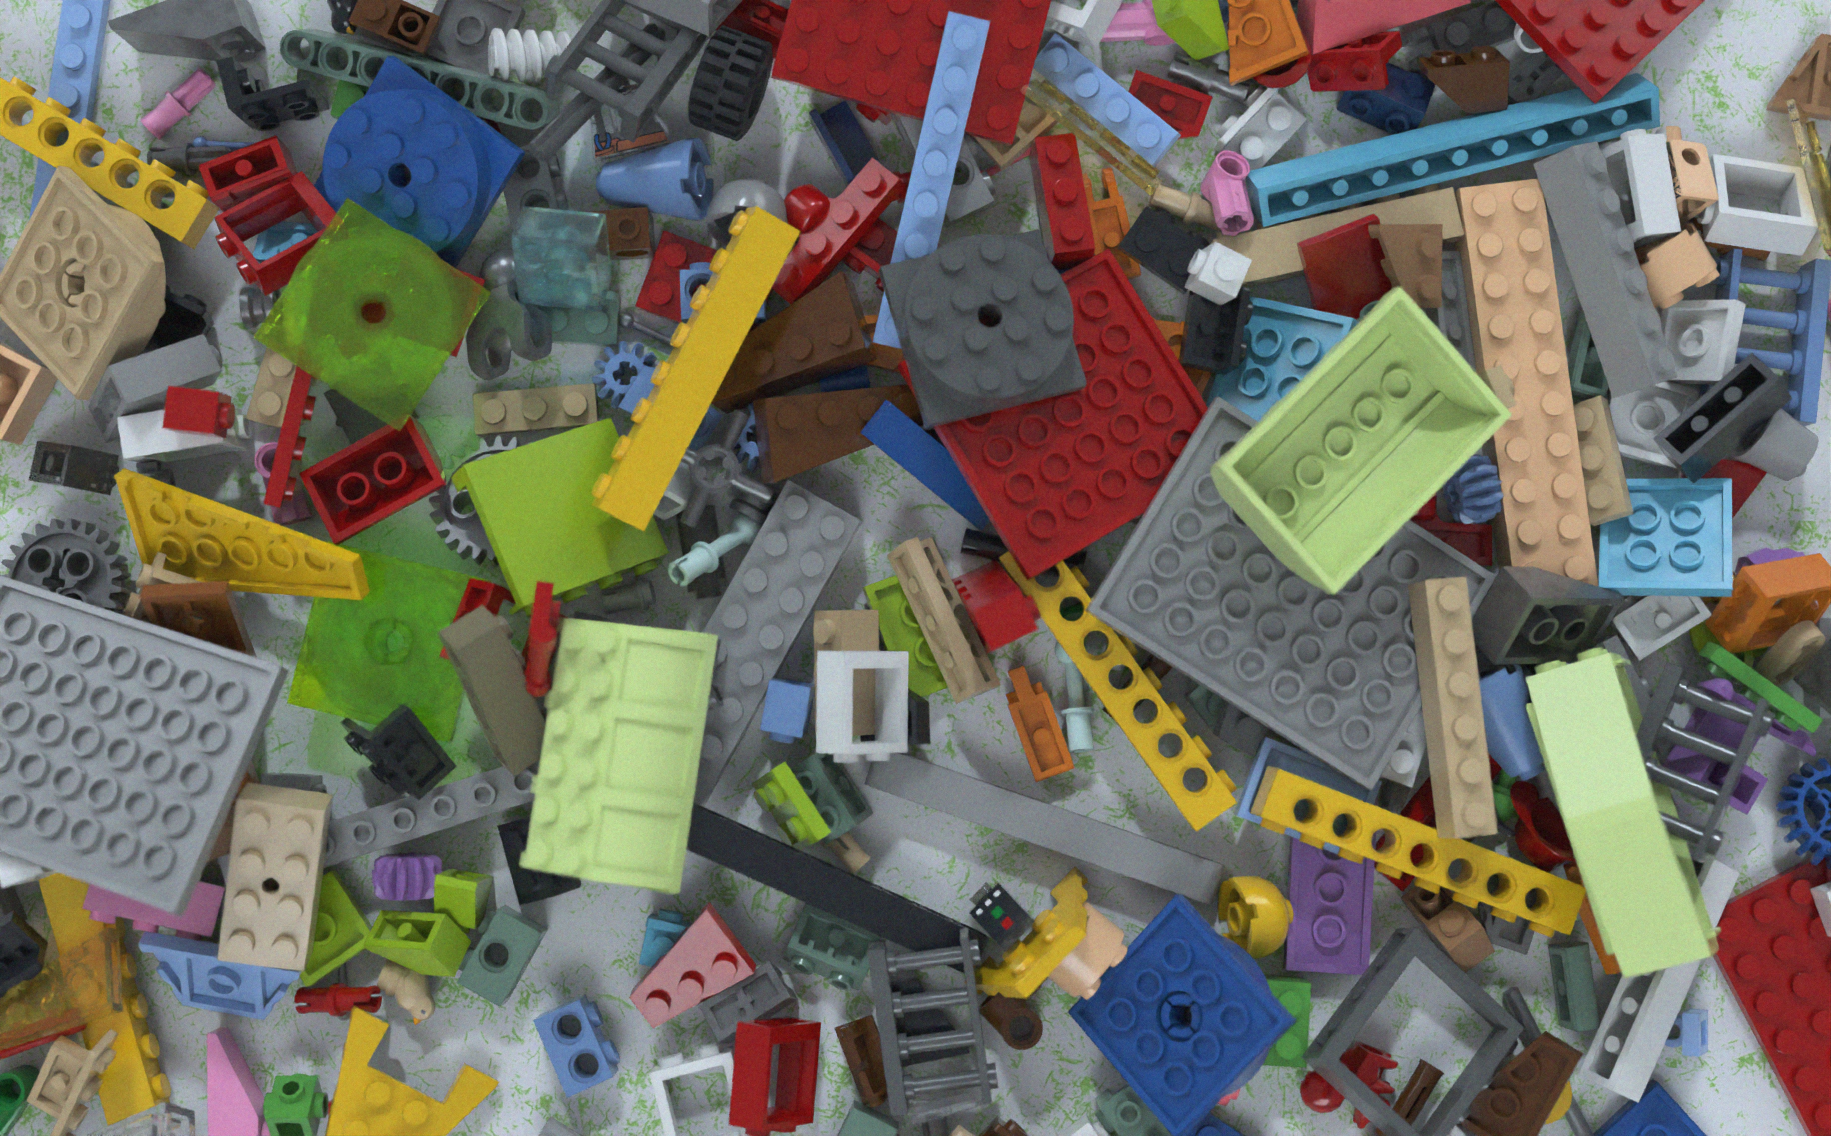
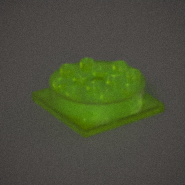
M347 197L315 246L299 262L288 286L254 334L253 339L400 432L492 292L440 259L422 241L405 232L396 230ZM381 302L386 311L385 319L377 324L366 322L361 315L362 306L364 307L369 303L379 304Z
M343 544L337 545L361 555L370 592L362 600L313 598L287 704L378 725L403 703L410 707L436 740L452 742L465 691L451 661L439 657L443 643L438 632L452 624L470 578L491 583L493 580ZM398 631L402 635L403 643L408 644V647L402 646L401 650L397 653H392L387 645L388 638L393 632Z

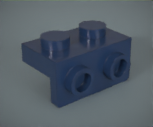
M1388 62L1386 69L1389 84L1385 89L1344 91L1337 105L1338 111L1393 135L1418 128L1426 114L1435 84L1419 74L1409 72Z

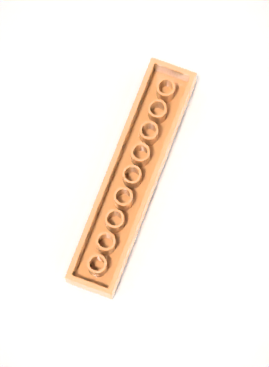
M1539 179L1459 188L1455 192V198L1464 235L1454 243L1455 251H1460L1476 373L1479 374L1501 365L1504 374L1511 379L1515 391L1514 400L1516 405L1508 408L1512 416L1482 445L1483 456H1488L1491 464L1498 468L1497 476L1502 481L1500 487L1504 494V497L1500 499L1502 504L1501 512L1496 513L1495 518L1492 519L1499 572L1503 566L1536 567L1598 586L1545 199Z

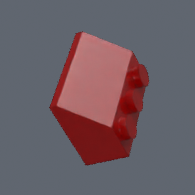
M409 413L299 473L336 546L447 485L441 459L424 426Z

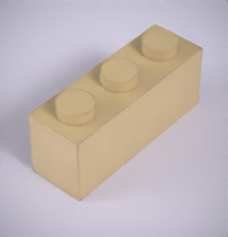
M814 610L813 675L815 686V735L817 719V651H879L878 610ZM876 668L853 669L852 736L875 734Z

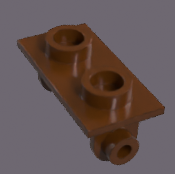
M873 1015L835 1027L834 1029L863 1105L869 1104L870 1108L885 1103V1099L888 1098L880 1036Z

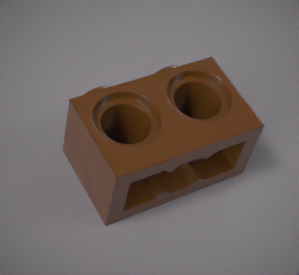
M648 207L565 213L568 255L575 263L654 257V221Z

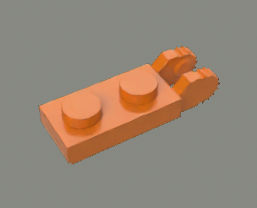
M1112 168L1102 169L1101 179L1108 199L1094 201L1091 180L1088 178L1087 173L1082 174L1096 248L1093 257L1109 248L1128 280L1140 277L1141 270L1139 264L1117 249L1130 230L1123 196H1119Z

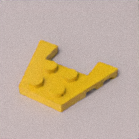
M1076 866L1050 892L1058 904L1052 910L1045 909L1035 918L1031 925L1033 930L1022 941L1020 939L1015 940L1007 947L1002 955L1004 960L999 965L989 956L974 971L977 995H981L984 991L988 996H995L1000 992L1004 997L1027 999L1087 936V910L1082 904L1087 900L1088 892L1082 885L1084 886L1088 883V878Z
M354 1006L349 1018L346 1042H344L340 1071L334 1089L325 1136H446L497 1087L499 1081L464 1063L444 1100L439 1101L368 1065L389 1024Z

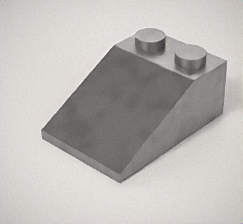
M165 0L108 21L110 29L140 53L211 61L233 56L241 63L253 59L256 56V52L266 49L251 4L247 0Z
M1503 566L1472 620L1474 642L1493 664H1545L1556 660L1575 663L1578 662L1576 654L1595 648L1625 598L1620 593L1540 568Z

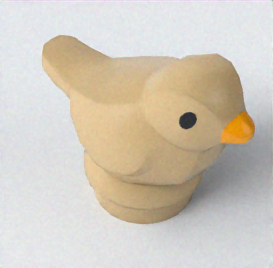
M387 959L380 973L377 986L380 990L385 991L387 996H395L397 1004L402 1009L410 1011L414 1019V1025L431 1018L435 1011V1001L430 992L428 975H422Z

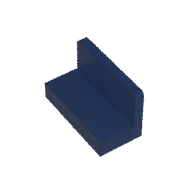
M846 100L821 114L818 113L816 108L809 112L810 123L846 187L872 157L881 164Z

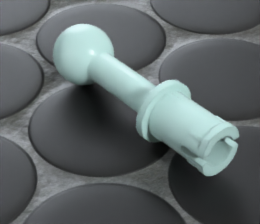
M744 514L737 515L731 522L730 531L710 544L703 541L696 542L692 545L689 553L670 563L668 574L671 580L676 584L680 583L681 586H687L701 574L715 571L718 568V558L738 544L752 545L762 527V523Z
M1084 640V647L1088 652L1087 644ZM1057 641L1055 654L1058 660L1065 665L1069 709L1062 710L1061 716L1066 717L1069 753L1089 752L1094 750L1091 714L1094 713V708L1085 707L1082 674Z

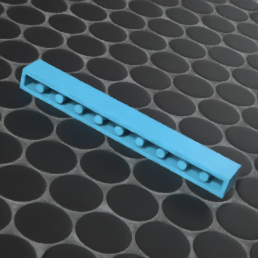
M1635 73L1623 77L1596 104L1580 88L1508 105L1507 110L1480 112L1254 169L1246 177L1251 210L1261 225L1265 227L1558 153L1571 146L1595 141H1606L1620 137V134L1627 131L1660 127L1659 88L1641 74Z

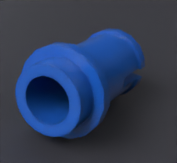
M866 365L848 369L818 381L821 393L871 388Z

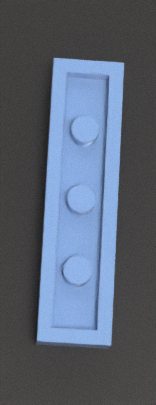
M1057 33L1053 35L1036 57L1033 66L1036 71L1153 167L1157 166L1181 136L1175 129Z

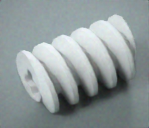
M494 28L491 31L488 45L489 74L492 77L494 70L499 69L502 80L508 82L511 70H516L519 82H524L527 71H532L535 82L540 83L548 62L554 55L560 56L571 42L567 32L559 31L554 40L551 31H542L538 39L534 30H526L523 38H521L517 29H510L505 39L502 29Z

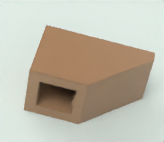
M1415 886L1401 896L1406 907L1434 945L1465 973L1495 952L1483 926L1462 903L1452 900L1453 893L1449 889L1440 887L1439 893L1436 894Z

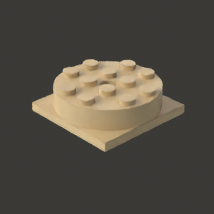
M58 165L0 274V318L76 399L89 400L107 367L136 357L144 350L152 337L159 319L165 312V262L160 243L141 217L121 206L106 204L71 168Z

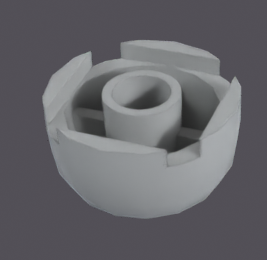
M747 177L746 179L728 182L713 195L705 220V223H708L707 232L718 242L728 245L733 236L728 232L733 219L740 210L745 212L747 208L754 206L760 207L788 224L784 200L765 180L758 177Z

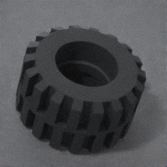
M721 26L708 42L694 77L688 103L690 124L735 141L741 140L749 131L756 118L768 85L773 63L772 44L727 26Z

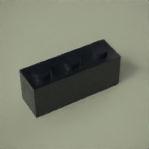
M1751 353L1653 440L1666 458L1694 484L1788 403L1792 397L1781 378Z

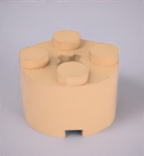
M1692 222L1680 225L1681 231L1672 238L1668 236L1635 250L1640 268L1647 278V289L1654 309L1658 306L1661 309H1665L1684 298L1681 291L1694 284L1697 288L1706 285L1720 275L1716 269L1717 264Z
M1085 901L1082 906L1087 910V936L1047 978L1071 997L1080 995L1087 1000L1098 990L1101 984V979L1099 978L1109 965L1115 967L1121 962L1127 953L1128 947L1122 943L1124 938L1123 930Z

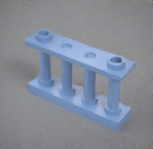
M1733 249L1725 255H1721L1716 261V269L1720 275L1713 280V283L1717 284L1715 300H1737L1739 283L1793 289L1794 293L1797 294L1796 309L1792 313L1745 307L1742 324L1789 329V332L1793 334L1792 349L1788 353L1738 347L1735 364H1739L1749 354L1753 353L1767 367L1784 369L1786 374H1789L1787 390L1792 399L1781 409L1804 426L1816 423L1831 281V260L1814 259L1800 266V269L1793 273L1741 266L1742 249ZM1702 384L1700 397L1714 385Z

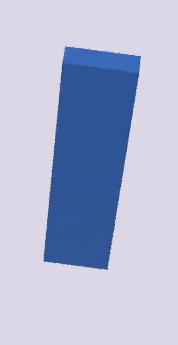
M885 400L860 433L968 522L982 531L990 519L948 450L891 402Z

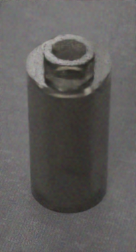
M715 505L705 506L695 529L680 522L685 510L675 515L682 557L691 551L692 545L696 542L703 541L710 544L720 537ZM723 555L718 558L719 564L715 571L701 574L686 586L687 593L696 592L697 600L721 596L720 588L728 587Z

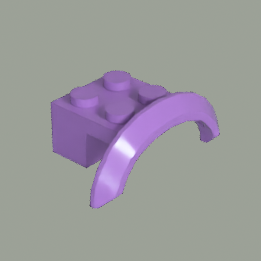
M1726 679L1707 680L1699 682L1697 685L1698 689L1752 710L1756 708V705L1736 693L1732 688V683ZM1696 707L1684 729L1738 750L1748 726ZM1775 719L1773 720L1768 734L1813 757L1815 756L1816 749L1807 733L1800 729L1793 732ZM1759 735L1757 736V739H1756L1755 744H1754V746H1753V748H1752V751H1753L1754 747L1756 746V744H1757V742H1758V740L1760 739L1761 736H1759ZM1677 744L1672 747L1662 765L1718 789H1722L1731 767ZM1745 765L1728 806L1747 815L1768 778Z

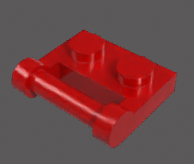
M536 582L529 629V653L525 677V689L533 696L546 695L551 688V675L548 672L550 653L555 654L558 631L553 627H558L561 601L553 600L554 583Z

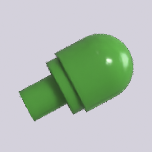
M1502 769L1497 783H1491L1493 798L1500 818L1505 823L1511 818L1515 809L1510 797V789L1515 783L1517 776L1510 778Z

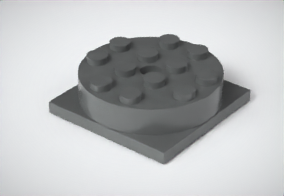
M1039 229L1008 237L992 234L965 236L946 243L931 255L880 266V278L925 429L1082 390L1087 386L1072 337L1074 316L1071 298L1062 277L1048 260ZM980 312L981 315H986L993 319L994 323L997 322L995 327L988 328L983 326L978 320Z

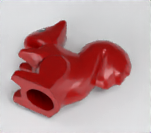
M1360 1041L1355 1042L1352 1048L1345 1050L1338 1060L1391 1108L1389 1101L1381 1094H1393L1395 1089L1390 1086L1389 1082L1381 1079L1384 1070H1394L1397 1068L1398 1062L1391 1059V1054ZM1315 1070L1308 1071L1304 1080L1301 1081V1099L1312 1111L1319 1113L1332 1112L1339 1108L1345 1099ZM1355 1107L1353 1122L1357 1123L1359 1129H1363L1371 1121Z

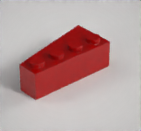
M991 561L952 579L986 654L1038 630L1035 621L1042 617L1032 595L1023 597L1019 587L997 561Z

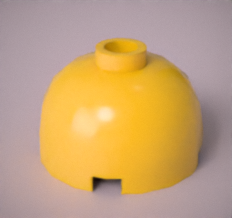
M1239 876L1228 878L1229 881H1223L1218 893L1219 920L1227 919L1229 933H1223L1222 935L1241 946L1253 959L1271 955L1284 943L1289 931V924L1293 922L1294 915L1290 901L1284 898L1282 892L1271 881L1259 876Z

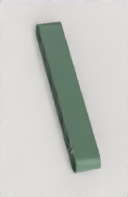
M317 29L292 30L287 32L280 42V53L287 64L295 68L367 87L371 86L378 73V60L381 58L385 61L387 56L394 55L414 71L418 68L421 69L429 82L474 115L531 130L543 128L560 113L558 99L555 98L553 101L547 98V90L510 80L506 82L502 78L495 76L491 77L487 74ZM304 38L310 46V54L307 58L302 54L300 46ZM342 48L349 57V63L346 68L339 62L338 54ZM456 79L461 80L465 87V95L462 99H459L453 91V84ZM495 89H498L504 97V105L501 110L497 109L491 100V95ZM533 99L538 100L542 104L543 115L540 120L535 119L530 112V104Z

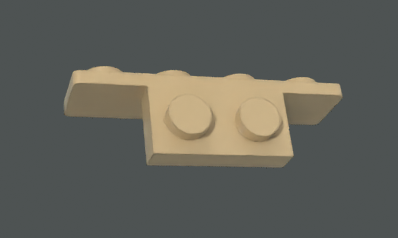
M110 1029L91 1051L63 1035L52 1044L27 1099V1102L58 1119L50 1136H76L71 1133L72 1130L75 1131L80 1126L90 1109L85 1106V1103H88L95 1096L103 1082L102 1079L98 1078V1075L105 1072L116 1055V1051L111 1048L118 1035L117 1032Z

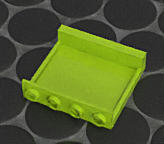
M611 417L464 464L451 476L457 492L468 490L516 603V605L508 610L510 616L525 611L527 617L532 616L537 581L554 583L553 600L562 598L564 604L587 595L586 588L598 584L599 589L604 590L623 581L621 575L633 571L635 577L650 573L659 568L656 562L669 553L653 515L645 531H641L592 506L595 497L591 495L597 479L602 473L608 474L615 459L611 458V453L619 440V435Z

